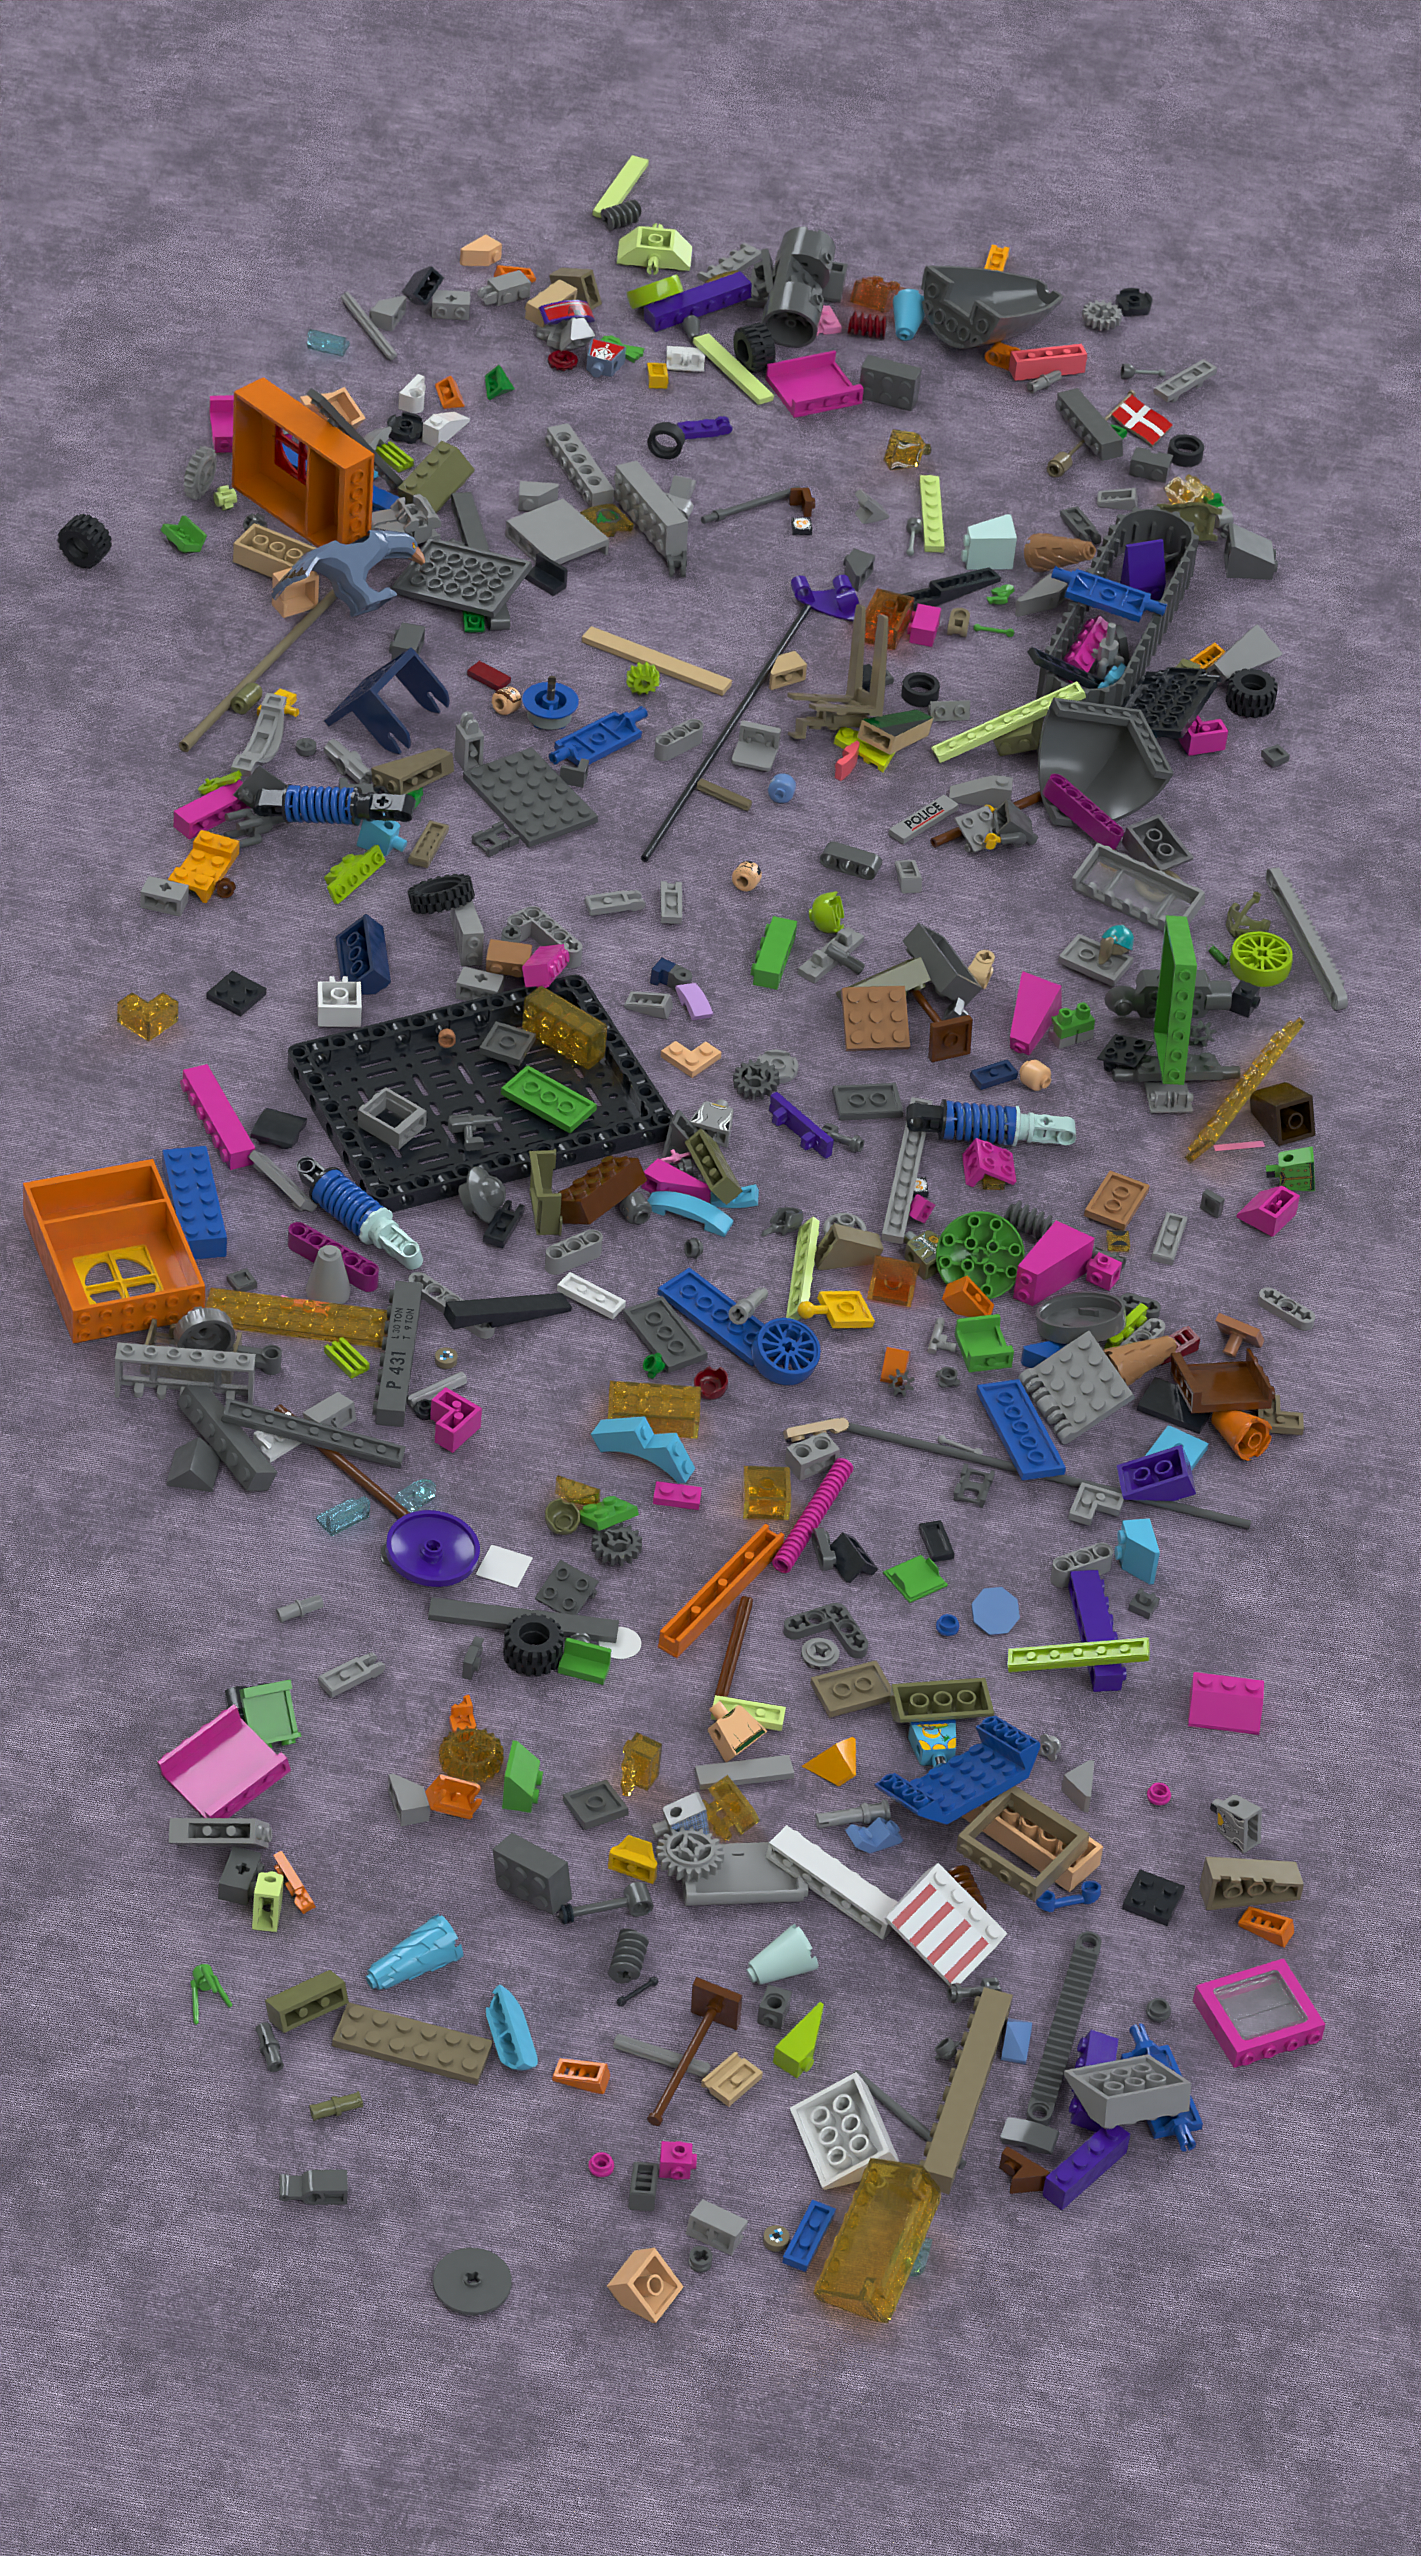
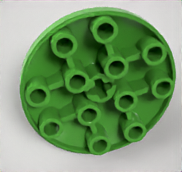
M984 1211L970 1212L953 1220L942 1232L936 1248L937 1268L946 1285L968 1276L989 1299L1004 1294L1015 1284L1018 1265L1025 1258L1024 1245L1015 1227L1003 1217Z

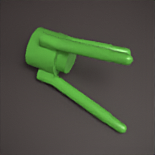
M201 1964L195 1967L192 1972L194 1979L190 1981L192 1987L194 2024L197 2025L199 2023L198 1988L203 1991L212 1989L213 1993L218 1991L228 2007H232V2003L220 1985L217 1976H214L210 1965Z

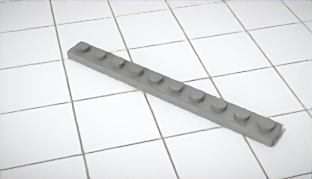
M912 1097L910 1104L932 1105L933 1101ZM907 1122L881 1240L903 1244L926 1132L909 1130Z

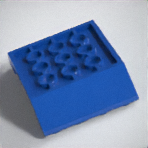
M996 1715L990 1716L976 1726L981 1744L971 1746L967 1752L950 1758L947 1763L931 1769L928 1774L921 1778L913 1779L909 1782L898 1774L893 1773L885 1775L881 1781L874 1785L876 1789L916 1815L949 1824L1028 1779L1041 1744L1038 1740Z

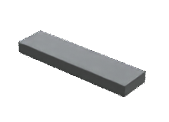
M789 1755L695 1766L694 1771L700 1790L794 1778V1770Z

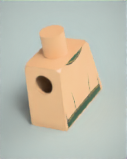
M719 1701L709 1709L717 1721L708 1728V1732L725 1762L730 1761L767 1732L741 1705L728 1712L722 1702Z

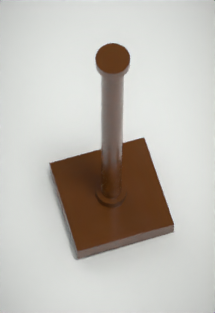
M913 988L910 989L909 992L933 1022L930 1023L928 1059L931 1063L970 1054L973 1024L971 1016L965 1015L942 1021L919 990L914 991Z
M695 1978L692 1984L691 2013L699 2015L703 2019L654 2111L649 2113L647 2121L654 2126L661 2125L663 2121L662 2116L712 2022L714 2021L737 2031L741 2023L743 1995L701 1978Z

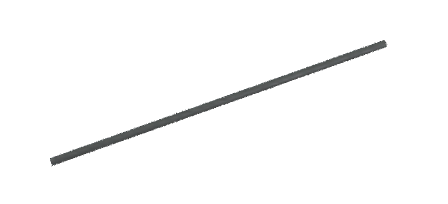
M849 1423L847 1430H844L1018 1473L1013 1462L853 1423ZM1067 1475L1041 1478L1080 1488L1083 1482L1122 1494L1120 1488ZM1131 1500L1249 1529L1251 1520L1174 1501Z

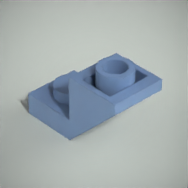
M880 1817L868 1828H860L851 1824L845 1830L855 1847L869 1854L900 1844L903 1841L899 1834L900 1828L892 1820L887 1821Z

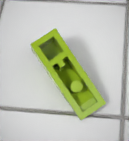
M821 2002L775 2046L773 2063L795 2078H798L803 2072H808L813 2066V2057L824 2004Z

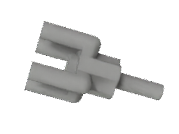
M1115 623L1108 624L1106 638L1102 639L1101 643H1099V649L1094 648V653L1091 654L1095 661L1088 673H1095L1098 660L1097 677L1103 680L1106 669L1111 670L1114 664L1117 668L1121 663L1124 664V658L1117 655L1119 643L1114 640Z

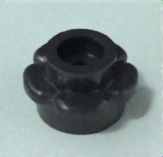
M423 1399L416 1403L414 1412L417 1418L421 1420L430 1419V1400Z

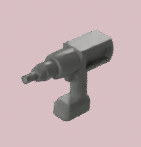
M471 1113L451 1115L448 1119V1129L451 1133L464 1132V1146L467 1151L479 1150L484 1148V1141L481 1137H473V1132H476V1128H482L485 1125L494 1124L496 1121H502V1117L471 1115Z

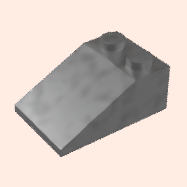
M1160 814L1126 827L1121 841L1133 858L1163 872L1192 861L1194 858Z

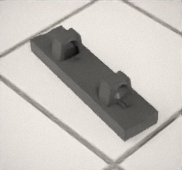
M768 248L761 250L762 261L754 264L756 276H765V282L757 286L760 298L768 297L775 283V280L772 278L774 266Z

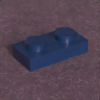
M1006 1059L972 1070L970 1078L980 1090L1017 1079L1018 1071Z

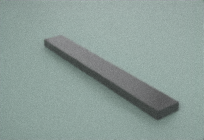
M228 1398L221 1421L398 1469L401 1467L406 1446Z
M431 1597L428 1620L504 1630L507 1629L509 1622L513 1623L514 1618H521L523 1614H527V1616L531 1615V1613H536L538 1616L543 1614L546 1615V1618H552L555 1620V1623H559L564 1637L570 1638L576 1633H585L589 1635L591 1640L616 1643L619 1620L434 1597Z

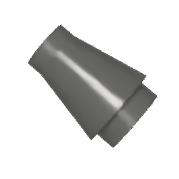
M694 315L685 317L682 327L689 341L693 343L694 337L700 336V320Z

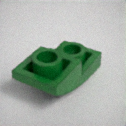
M462 610L464 632L485 631L484 615Z

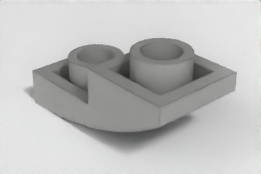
M389 426L375 429L363 439L376 450L377 445L384 444L388 440L392 428Z

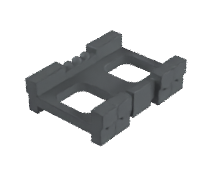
M503 821L493 824L492 828L484 832L481 830L472 834V844H476L488 857L499 853V851L507 847L510 848L518 844L520 839L518 834L514 835L504 827ZM505 832L510 837L506 840H501L497 835ZM490 840L494 845L486 848L481 842Z
M964 1463L960 1482L957 1483L954 1490V1501L962 1500L980 1505L979 1507L983 1508L995 1476V1471L991 1470L989 1474L968 1468L969 1464ZM976 1474L983 1476L985 1479L983 1483L972 1482L969 1480L970 1475ZM971 1490L978 1492V1498L972 1499L963 1496L964 1491Z

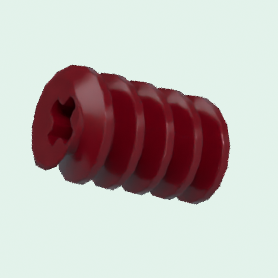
M854 311L853 315L850 316L848 334L853 329L854 335L861 331L862 336H865L866 332H868L871 338L875 333L876 339H879L881 334H883L884 339L887 325L886 316H883L880 321L879 315H876L873 320L871 314L865 318L864 313H861L858 317L857 312Z

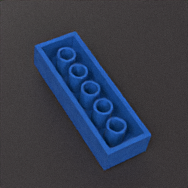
M207 1146L162 1150V1170L167 1193L194 1259L226 1257L227 1235Z

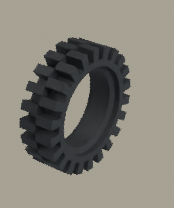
M447 874L444 877L437 876L436 879L429 878L427 881L419 882L420 884L413 885L407 891L411 909L416 914H426L428 912L429 914H434L436 911L441 913L442 910L450 911L451 908L456 909L459 908V905L464 906L467 904L466 902H471L475 898L472 880L467 874H453L451 876Z

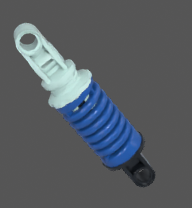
M942 1099L940 1106L912 1103L906 1108L908 1129L914 1132L937 1133L938 1140H953L955 1131L957 1141L962 1140L963 1135L965 1141H970L972 1135V1141L976 1138L979 1139V1136L981 1140L987 1141L988 1137V1142L993 1144L997 1138L998 1144L1011 1145L1012 1147L1016 1146L1018 1140H1025L1027 1143L1039 1142L1062 1145L1073 1144L1076 1140L1075 1121L1071 1117L1050 1116L1046 1114L1037 1115L1031 1112L1022 1114L1020 1113L1019 1106L1002 1107L997 1105L994 1107L991 1104L988 1106L980 1104L978 1106L976 1103L970 1105L968 1102L961 1104L958 1101Z
M309 1156L302 1157L297 1161L296 1168L301 1182L310 1188L309 1198L312 1202L319 1204L321 1208L325 1209L332 1217L336 1218L343 1226L358 1236L361 1242H364L366 1245L374 1244L379 1249L383 1248L391 1257L397 1259L407 1269H417L422 1265L423 1257L418 1243L412 1240L392 1220L393 1214L390 1210L380 1205L365 1191H362L354 1182L345 1177L339 1168L329 1167L325 1169Z

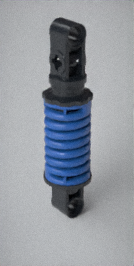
M286 784L284 790H258L253 811L255 814L263 817L282 816L285 823H343L345 825L359 826L362 819L371 822L373 820L409 822L413 817L416 800L407 794H374V792L363 794L362 789L357 786L352 788L343 787L340 790L339 787L332 789L330 786L326 788L323 786L318 788L311 786L309 788L308 786L301 787L300 785Z

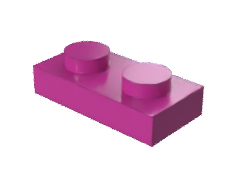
M656 1481L653 1504L699 1510L702 1487Z

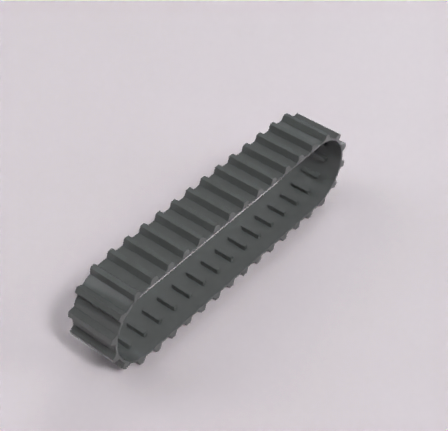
M1153 506L1152 509L1132 507V512L1126 515L1118 514L1116 524L1109 526L1108 535L1104 536L1102 546L1098 547L1097 557H1093L1091 568H1087L1086 572L1106 579L1110 568L1113 566V562L1119 555L1125 552L1127 544L1158 539L1163 540L1164 553L1169 555L1176 552L1179 553L1178 561L1180 564L1175 569L1167 589L1164 590L1161 601L1159 600L1160 603L1167 604L1164 615L1161 616L1153 613L1152 619L1147 624V628L1144 634H1142L1133 656L1130 657L1127 668L1124 669L1123 676L1119 681L1105 688H1082L1086 698L1080 701L1121 707L1142 675H1145L1146 667L1150 666L1151 658L1156 654L1157 644H1161L1163 633L1167 632L1168 623L1172 622L1174 611L1178 610L1179 602L1183 600L1185 590L1189 589L1190 580L1193 577L1199 536L1193 534L1195 524L1193 522H1186L1180 517L1179 512L1174 511L1170 513L1161 510L1159 506ZM1075 601L1069 602L1068 612H1064L1062 623H1058L1056 635L1053 634L1051 636L1050 646H1046L1045 653L1063 660L1068 648L1072 645L1075 635L1078 633L1080 625L1084 622L1087 612L1090 610L1089 605ZM1040 667L1036 700L1069 684L1058 679L1055 673Z

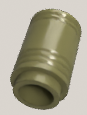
M247 683L231 699L232 709L238 714H246L261 699V687L256 683Z

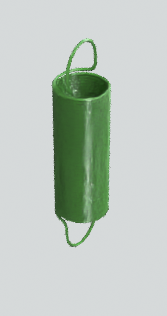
M1214 945L1210 947L1208 952L1224 966L1229 959Z

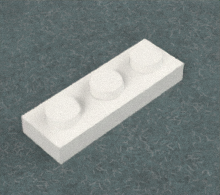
M571 1272L557 1285L558 1292L611 1319H614L625 1308L626 1301Z

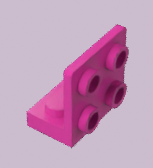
M976 1138L962 1154L966 1185L974 1187L978 1181L983 1179L985 1174L1012 1185L1016 1183L1013 1154L1009 1150Z

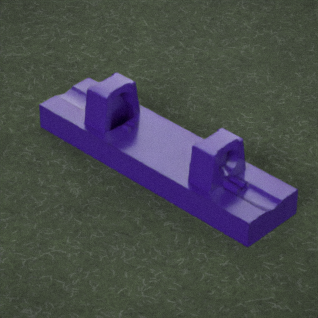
M775 1092L770 1095L769 1111L773 1114V1124L776 1126L785 1124L801 1138L800 1147L805 1151L813 1148L825 1159L832 1156L834 1139L781 1094Z

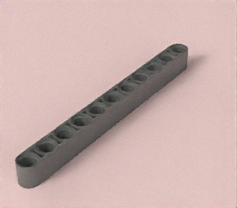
M451 493V507L464 546L490 552L472 493ZM506 603L495 618L485 616L489 631L510 629V615Z

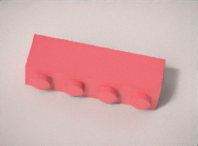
M1082 344L1011 351L1009 371L1014 381L1038 379L1040 375H1047L1055 370H1059L1061 375L1085 373L1087 353Z

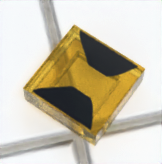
M1106 1231L1107 1251H1130L1129 1231Z

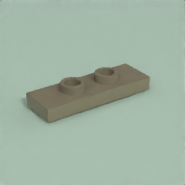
M429 820L408 858V863L428 868L449 831V825Z

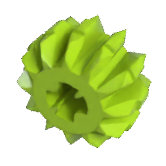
M638 661L637 666L631 665L630 670L627 671L626 683L632 693L637 691L639 696L642 692H645L648 696L649 691L655 692L656 687L660 684L658 670H656L654 664L649 666L647 661L644 665H641Z

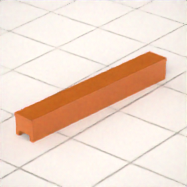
M764 1524L660 1630L658 1648L678 1658L770 1564L784 1543L785 1534L780 1532L777 1535L769 1530V1525Z

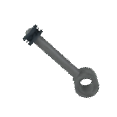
M634 1882L624 1889V1897L577 1907H572L571 1903H567V1906L566 1904L561 1905L559 1917L562 1919L563 1924H567L569 1921L573 1923L574 1917L627 1907L632 1916L639 1917L649 1914L653 1910L654 1905L647 1885L643 1882Z

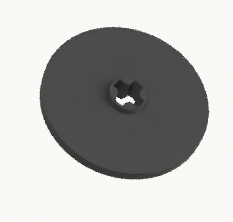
M462 2248L447 2254L437 2264L433 2274V2288L437 2298L448 2309L463 2315L475 2316L490 2313L507 2300L511 2291L512 2277L507 2264L496 2254L481 2248Z

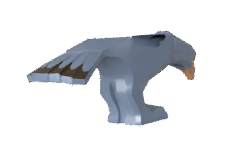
M376 528L367 531L369 535L351 544L345 545L335 540L305 553L272 589L271 596L276 601L288 585L307 578L311 571H315L328 578L335 596L347 604L351 617L377 610L397 596L396 592L390 589V587L378 592L368 586L366 577L368 571L381 560L391 558L410 559L420 565H424L425 558L422 551L418 548L415 538L404 532Z

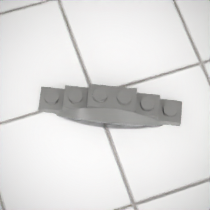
M271 693L266 694L261 704V711L251 739L241 755L237 754L231 766V773L240 770L242 776L249 777L259 765H263V763H267L275 757L282 741L284 707L287 697Z

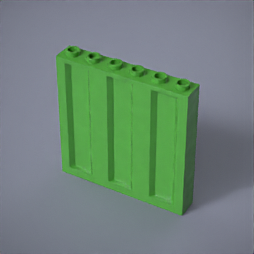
M1166 915L1153 1029L1163 1084L1184 1085L1197 972V962L1189 924L1185 916Z

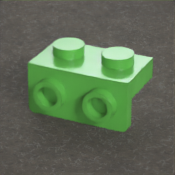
M182 515L178 525L163 524L160 530L167 536L166 538L177 546L178 550L184 553L200 552L207 537L196 524L184 515Z

